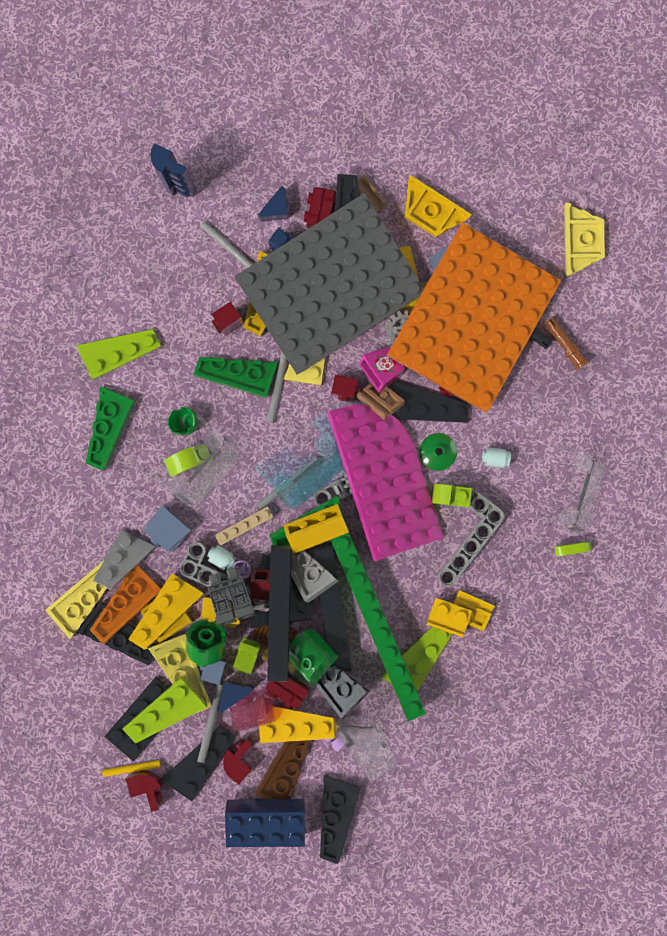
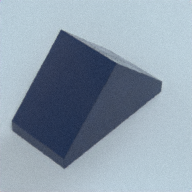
M283 186L279 188L257 214L261 222L288 219L286 192Z
M225 680L219 711L223 713L254 690L253 685Z

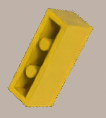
M338 504L283 525L294 554L349 532Z

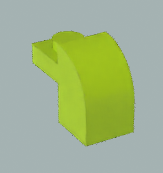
M205 443L184 449L164 460L171 478L213 461Z
M434 484L432 503L470 508L472 488Z
M243 637L233 669L251 675L261 644Z

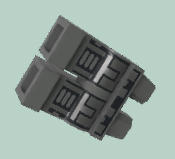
M236 567L227 570L229 580L222 582L219 573L209 576L210 586H208V590L216 615V623L220 627L237 622V619L240 621L256 615L245 579L240 575Z

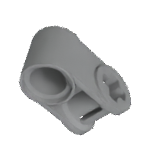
M338 479L318 490L314 495V503L317 506L321 505L317 501V496L321 493L326 494L328 500L338 495L339 501L351 494L344 488L343 481Z

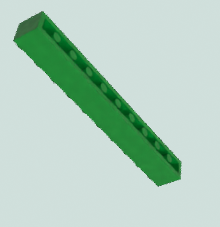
M350 532L331 539L407 721L409 722L425 715L424 705Z

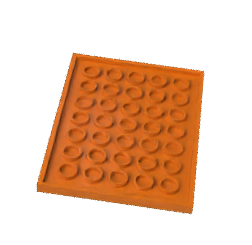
M462 222L388 351L387 356L483 412L488 413L561 280Z

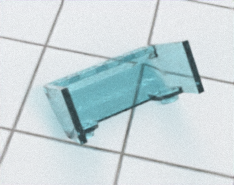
M315 417L311 419L310 424L320 434L316 442V449L321 454V457L294 480H291L285 473H277L272 478H269L258 464L254 466L255 471L289 509L300 507L344 469L336 442Z

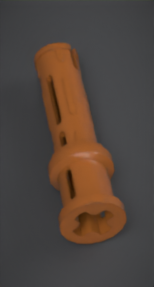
M555 317L544 323L566 352L564 353L565 357L571 360L576 371L590 361L582 354L580 346L574 345Z

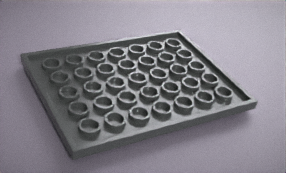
M365 193L234 276L297 375L418 298L424 290Z

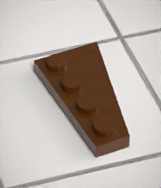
M310 740L283 742L254 791L255 795L262 799H292Z

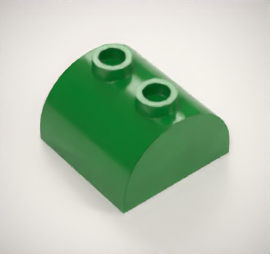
M314 629L301 633L289 644V661L310 685H315L338 658V655Z

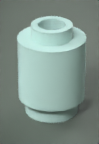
M487 447V450L482 453V462H485V466L504 468L510 465L511 452L506 451V449Z
M219 545L216 548L212 546L207 554V557H209L208 562L223 571L231 569L237 559L233 556V553Z

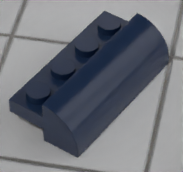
M154 143L150 154L151 162L166 191L174 196L176 190H178L177 193L186 198L191 196L194 198L197 190L187 167L177 163L172 151Z

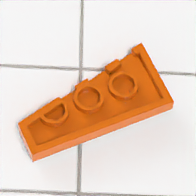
M136 565L124 578L90 631L104 645L152 601L161 589Z

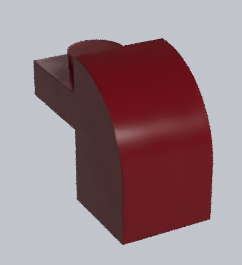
M249 737L245 740L242 738L234 747L236 751L229 746L223 758V767L226 774L238 785L245 779L253 767L242 758L254 742Z
M139 771L129 774L125 780L130 797L146 793L151 812L160 809L161 803H163V796L161 791L157 790L163 786L161 778L151 771Z

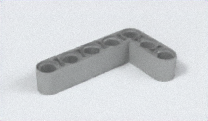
M461 484L458 487L472 488L469 509L481 518L439 571L438 580L445 586H451L457 581L504 519V513L500 508L468 484ZM477 499L483 501L484 505L481 510L476 509L474 506V502ZM492 511H496L499 515L498 520L495 522L491 521L489 517ZM480 526H484L487 529L484 537L478 535V528ZM469 541L475 543V549L472 552L466 550V544ZM458 556H461L464 560L461 567L454 565V560ZM450 572L452 579L449 582H444L442 580L443 573Z

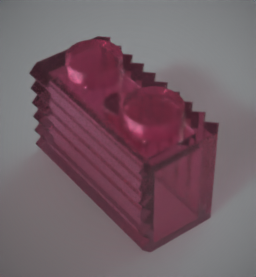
M264 695L253 697L251 702H247V700L238 701L236 706L230 707L234 731H244L275 722L271 698H264Z

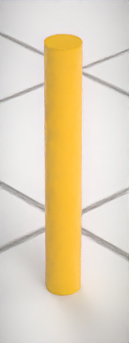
M160 760L103 769L102 775L103 777L161 768Z

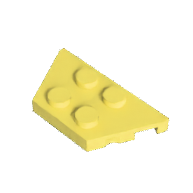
M571 203L564 204L565 277H569L605 258L604 219L592 216L583 209L579 210L571 206Z

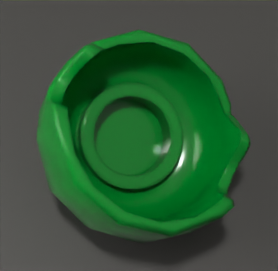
M181 407V409L173 410L170 413L168 427L171 432L181 436H188L198 428V415L193 409Z

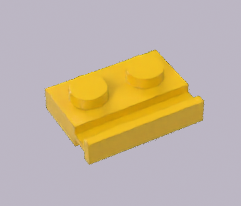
M458 590L453 604L472 610L468 625L481 631L485 630L492 610L495 607L494 605L461 590Z
M435 597L426 624L464 637L472 610Z

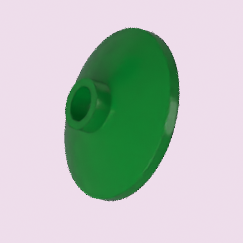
M434 433L427 436L420 445L419 454L421 461L431 470L442 471L448 469L457 458V446L454 440L443 433ZM437 448L442 449L441 455L436 454L435 450Z

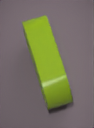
M591 541L554 546L556 556L592 551Z

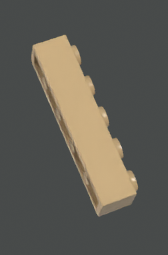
M267 506L217 533L215 537L221 546L274 516Z

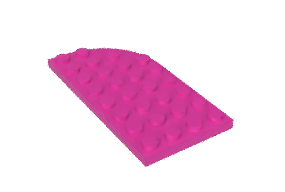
M350 405L328 411L329 421L373 560L377 561L444 538L415 446L405 427L392 415L387 416L383 420L369 405Z

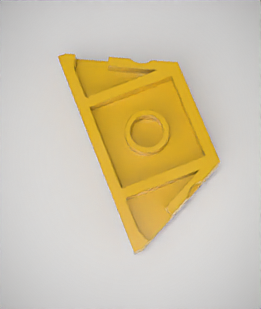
M412 175L409 176L405 219L434 238L470 219L472 214Z

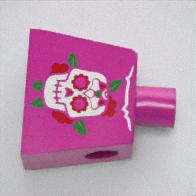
M390 347L364 354L359 362L360 367L378 393L397 380L405 369L404 365L387 356Z

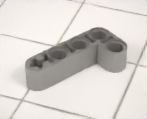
M194 542L189 546L180 566L182 575L207 587L210 586V583L204 580V571H210L212 575L219 573L221 579L229 580L227 574L203 564L207 554V547L203 542ZM196 545L202 547L203 552L200 556H196L193 552V548ZM187 563L194 565L195 570L193 573L186 571ZM246 583L249 594L251 595V587L249 584Z

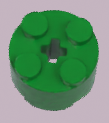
M199 620L190 625L186 635V653L191 661L199 667H206L207 665L217 663L224 657L226 631L223 626H218L216 621L212 623L207 622V620Z

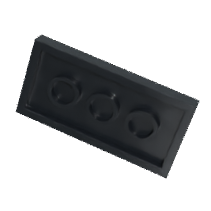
M157 677L150 682L104 736L133 762L158 732L135 743L123 730V727L169 688Z

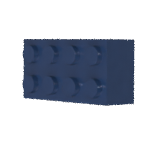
M227 799L225 809L226 847H305V799Z

